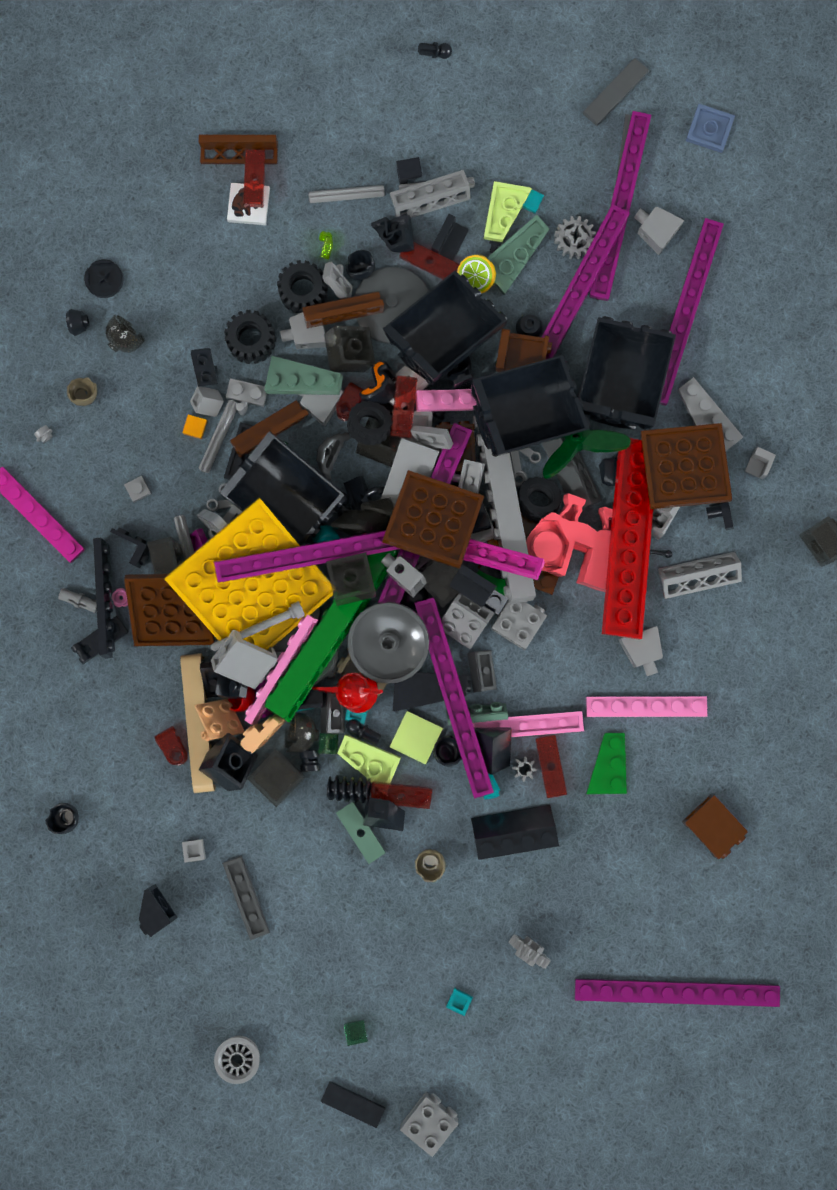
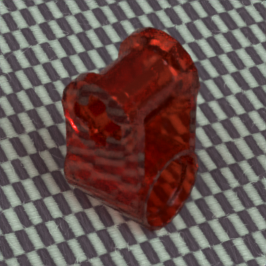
M352 382L347 385L336 405L337 417L341 421H348L351 408L362 401L359 393L364 391V389ZM346 407H347V408H348V411H345L344 413H342V410H341V409H346Z
M173 726L155 735V741L170 764L183 765L187 761V751L181 743L180 737L176 736V730ZM175 752L181 753L179 756L180 760L173 759L176 756Z

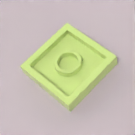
M407 711L390 748L426 764L443 728Z

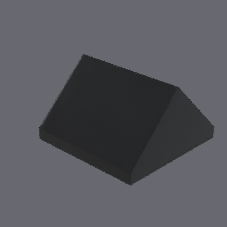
M511 727L474 728L487 772L493 775L509 767L511 758Z

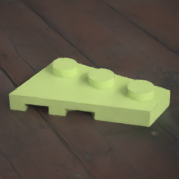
M494 181L484 234L485 240L504 241L532 188Z
M345 734L337 753L353 768L362 773L366 779L370 778L371 783L386 795L401 759L400 756Z

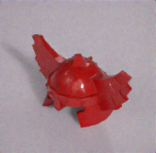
M355 672L347 673L341 677L336 687H312V690L336 693L339 704L354 713H363L372 708L378 694L383 693V690L378 689L376 681L368 677L365 678L361 673Z

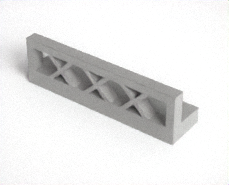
M464 170L390 192V198L396 217L407 213L412 218L470 200V185ZM465 191V194L456 196L458 193ZM409 209L407 212L400 214V211Z
M735 552L658 569L665 599L742 582L741 561ZM736 570V576L726 577L729 571ZM709 576H718L714 581H706ZM690 580H698L694 586L687 585ZM668 585H679L675 590L668 591Z

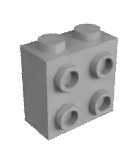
M459 593L441 622L445 634L471 649L494 612L484 606L477 605Z
M508 601L491 630L519 648L526 650L547 615L544 614V609L538 605L533 607L527 601L511 604Z
M425 1092L400 1124V1131L433 1157L459 1122L458 1114L451 1107H444L441 1104V1099L434 1093L430 1095L428 1092Z

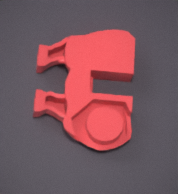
M569 493L563 495L565 506L558 514L549 513L543 517L526 538L528 555L543 558L545 564L542 571L561 577L566 575L573 549L583 552L585 555L577 584L605 592L613 509L608 507L599 508L598 514L602 521V530L596 531L588 524L578 521L586 499Z

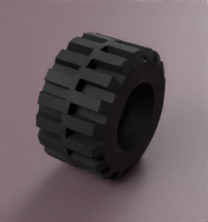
M297 260V264L291 262L289 263V268L284 267L282 269L283 274H279L277 286L281 301L288 310L291 308L295 314L297 311L302 313L303 307L325 303L324 298H327L328 288L323 280V271L320 268L318 269L316 264L310 265L309 261L305 260V263H301V260ZM302 279L311 281L314 287L307 295L300 296L291 291L295 282Z
M246 310L244 314L240 311L237 317L233 315L231 317L232 322H227L228 329L224 331L226 335L225 341L232 355L241 362L244 360L246 364H250L251 361L257 364L259 359H262V361L266 360L265 356L272 354L271 349L275 348L274 342H276L275 332L269 319L267 320L264 314L260 315L255 310L254 313H251V310ZM254 328L261 332L260 340L254 345H243L239 341L240 335L247 329Z

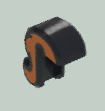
M378 361L371 369L375 386L360 392L359 396L365 402H377L383 406L391 401L396 394L397 387L392 380L396 374L386 361Z

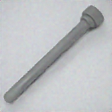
M299 601L291 604V607L288 608L289 610L240 631L242 639L289 618L300 619L304 617L305 614ZM226 638L213 643L211 649L217 651Z

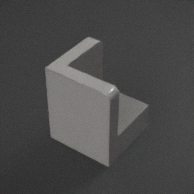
M197 386L190 403L195 413L216 417L224 400L218 390Z
M757 447L750 457L745 472L763 480L767 477L776 455Z

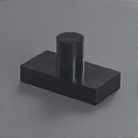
M723 502L721 505L706 508L708 519L723 516L726 531L734 529L729 502Z

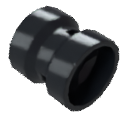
M319 750L300 752V758L302 759V764L300 765L301 772L321 771L320 764L318 763V758L320 757Z

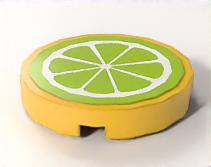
M476 254L466 257L461 261L457 271L460 275L463 274L468 279L469 284L472 287H477L481 293L488 291L496 278L493 263L484 255Z

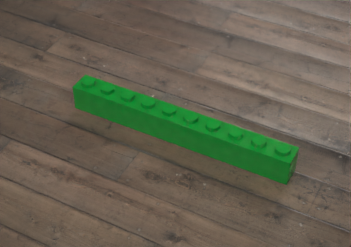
M397 550L365 555L363 559L357 562L355 571L347 577L344 583L345 586L341 592L339 591L335 595L331 607L324 611L323 619L319 625L313 628L309 640L302 644L299 655L290 662L289 670L285 676L283 675L279 679L275 691L268 695L265 707L288 723L291 721L348 635L353 622L364 611L388 573L386 571L388 568L381 561L387 554H391L397 559L399 554Z

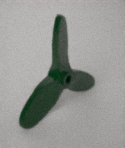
M589 430L567 436L565 441L546 462L543 468V477L547 479L558 474L578 451H622L631 445V440L625 434L607 430Z

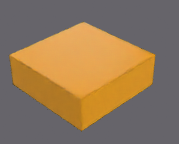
M188 414L182 433L202 439L208 421Z

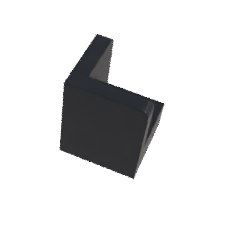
M419 157L396 161L399 184H407L408 179L422 177Z

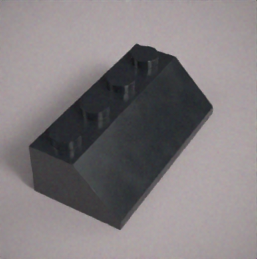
M550 804L471 818L478 860L559 846Z

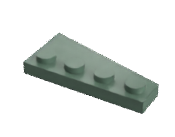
M538 215L533 217L487 258L495 267L496 278L494 285L503 295L509 290L550 230Z
M272 356L264 391L267 394L340 395L343 376L341 373Z

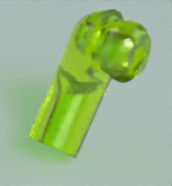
M322 231L319 240L323 241L324 244L320 257L329 260L333 248V237L329 231L328 233Z

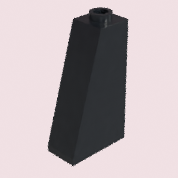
M416 672L412 677L394 683L392 711L397 712L444 701L436 673ZM458 675L465 697L466 693L471 691V680H467L468 676Z

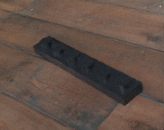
M100 537L93 538L99 655L107 659L113 658V652L115 651V643L112 640L114 623L111 620L113 604L110 601L109 594L112 593V585L108 574H111V566L107 555H110V547Z

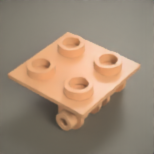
M228 699L195 705L205 728L201 732L203 740L220 739L227 733L234 736L245 732L236 712L230 710V707H233Z

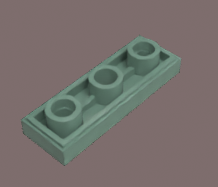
M493 702L491 705L473 704L468 707L472 723L508 719L505 703ZM446 709L448 725H451L449 715Z
M354 802L336 812L368 864L386 853L371 828L363 825L364 818ZM359 829H363L365 831V834L363 836H359L357 834V831Z

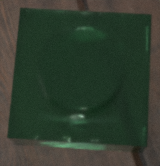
M320 733L319 754H337L339 734Z
M364 1020L344 1024L348 1046L368 1042Z

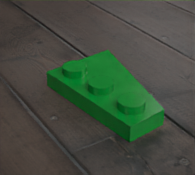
M604 733L586 794H627L625 733Z

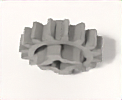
M571 216L569 222L563 219V225L558 224V231H555L554 234L557 237L554 240V244H559L557 251L563 250L562 256L569 254V259H572L573 255H576L577 259H580L581 254L585 256L596 236V231H592L593 224L587 225L588 219L582 222L581 216L577 220H574L573 216ZM575 232H577V240L574 243L573 235H575Z
M514 934L510 939L509 944L517 950L515 953L517 957L532 967L536 963L538 966L546 969L551 960L542 953L544 948L528 936L522 939Z

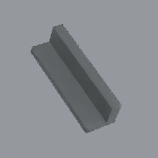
M565 437L542 443L548 458L565 441ZM578 451L566 467L556 475L565 495L569 493L586 499L582 507L584 509L587 506L599 503L602 499Z

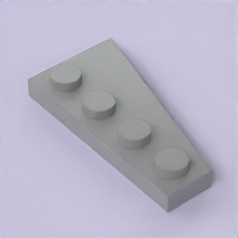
M694 377L677 390L693 420L694 426L722 423L725 451L743 438L741 433Z

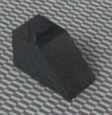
M369 797L365 805L363 825L403 831L405 811L389 800Z

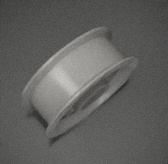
M233 1036L225 1040L218 1047L214 1057V1065L218 1075L231 1084H242L249 1081L256 1074L260 1063L257 1045L245 1036ZM233 1055H241L243 1062H234Z

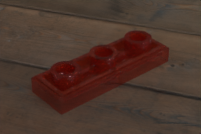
M246 150L244 207H264L265 150Z
M413 242L414 250L402 252L399 255L400 259L441 279H445L453 271L457 272L460 265ZM432 260L433 263L428 264L426 261Z
M396 377L391 436L411 438L410 430L413 424L417 378ZM402 403L407 405V410L401 408Z
M556 736L535 738L546 797L552 798L567 795ZM549 763L554 764L553 770L547 768Z
M372 781L370 798L389 800L397 806L430 809L432 788ZM400 794H404L403 798H398Z

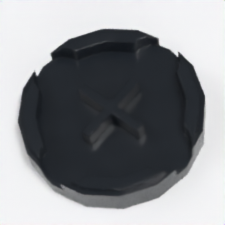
M101 259L94 261L89 269L87 268L84 281L91 294L98 298H109L120 291L123 286L124 277L117 264L111 260Z

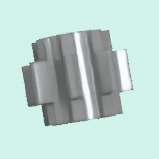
M524 756L522 762L516 759L517 767H512L513 770L517 771L514 777L522 776L523 782H525L526 777L533 779L531 773L532 771H537V769L532 768L535 761L527 762L526 756ZM527 763L530 770L526 771L525 775H522L519 772V767H523V764Z

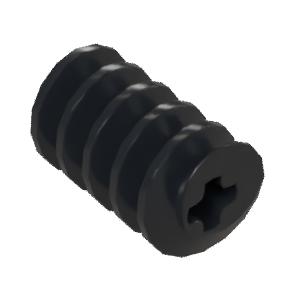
M336 775L334 781L329 776L327 784V797L329 800L336 798L337 801L344 799L345 802H349L351 799L355 803L358 799L360 803L368 801L371 793L370 778H367L366 783H363V779L360 777L358 783H355L354 777H351L350 782H348L347 776H344L342 781L339 780V775Z

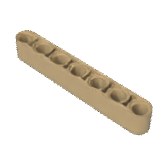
M202 653L181 655V672L194 793L215 791L213 780L199 771L206 753L212 748L211 744L209 745V741L201 738V732L205 728L195 708V705L205 703V700H207L200 672V663L203 660Z

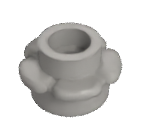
M47 425L41 427L34 433L37 438L36 441L47 442L53 437L51 434L53 430L49 429Z

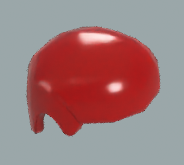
M248 687L246 698L228 699L233 704L230 710L235 712L247 710L255 701L254 689Z

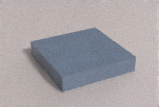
M698 104L686 141L722 153L735 115Z

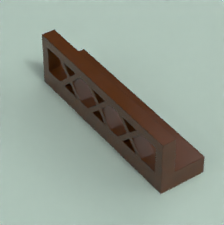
M199 135L201 164H278V141L276 135ZM205 150H214L217 155L213 159H205ZM227 150H233L236 153L232 159H226L222 154ZM246 150H252L255 153L251 159H246L242 154ZM265 150H273V159H265L261 154Z
M379 292L303 307L302 311L308 329L383 313L384 302L383 299L381 300Z
M295 400L230 440V443L241 458L253 451L269 431L277 436L307 418L309 413L306 409L303 410L298 401Z

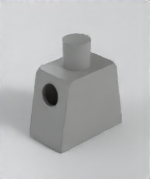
M655 207L650 215L640 208L634 216V219L642 224L637 234L658 255L664 250L684 222L683 219L659 207Z
M303 312L289 318L290 329L280 331L282 342L294 340L296 349L328 347L323 325L307 329Z
M342 390L340 395L298 394L303 397L300 401L301 407L306 409L323 426L327 425L345 396Z
M387 554L381 561L388 568L386 571L388 575L413 598L426 584L424 576L401 556L395 559L391 554Z
M657 626L644 630L640 640L631 638L619 639L623 650L634 668L643 665L646 676L658 673L654 661L662 659L663 654Z

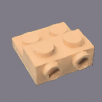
M274 714L266 721L250 726L243 733L245 737L240 743L241 746L248 752H255L263 747L286 721Z

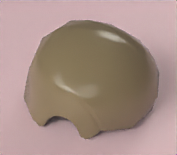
M88 377L74 379L67 386V396L75 405H90L97 397V385Z
M425 849L419 853L415 861L416 873L425 882L439 880L446 868L444 857L434 849Z

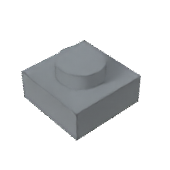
M143 476L124 484L134 503L151 494Z
M203 839L182 842L184 863L206 859Z

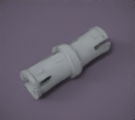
M66 588L61 589L58 596L59 600L71 603L78 609L81 607L95 614L97 613L96 600L86 597L83 593L78 594Z

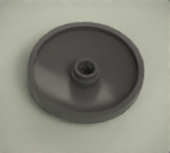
M386 267L376 270L368 279H364L360 283L355 296L379 292L380 298L384 302L383 313L356 318V321L362 331L370 338L384 344H390L383 328L429 291L424 282L409 270L398 267Z
M382 602L368 607L355 619L348 635V650L356 668L369 679L380 683H398L412 677L424 664L429 651V634L421 617L411 608L395 602Z

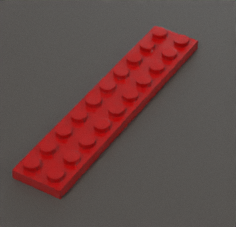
M630 438L631 445L625 450L618 451L602 634L640 640L643 635L653 509H650L642 442L639 439Z

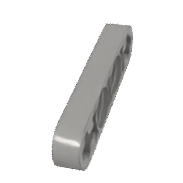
M203 509L197 515L208 529L216 533L227 525L218 514Z

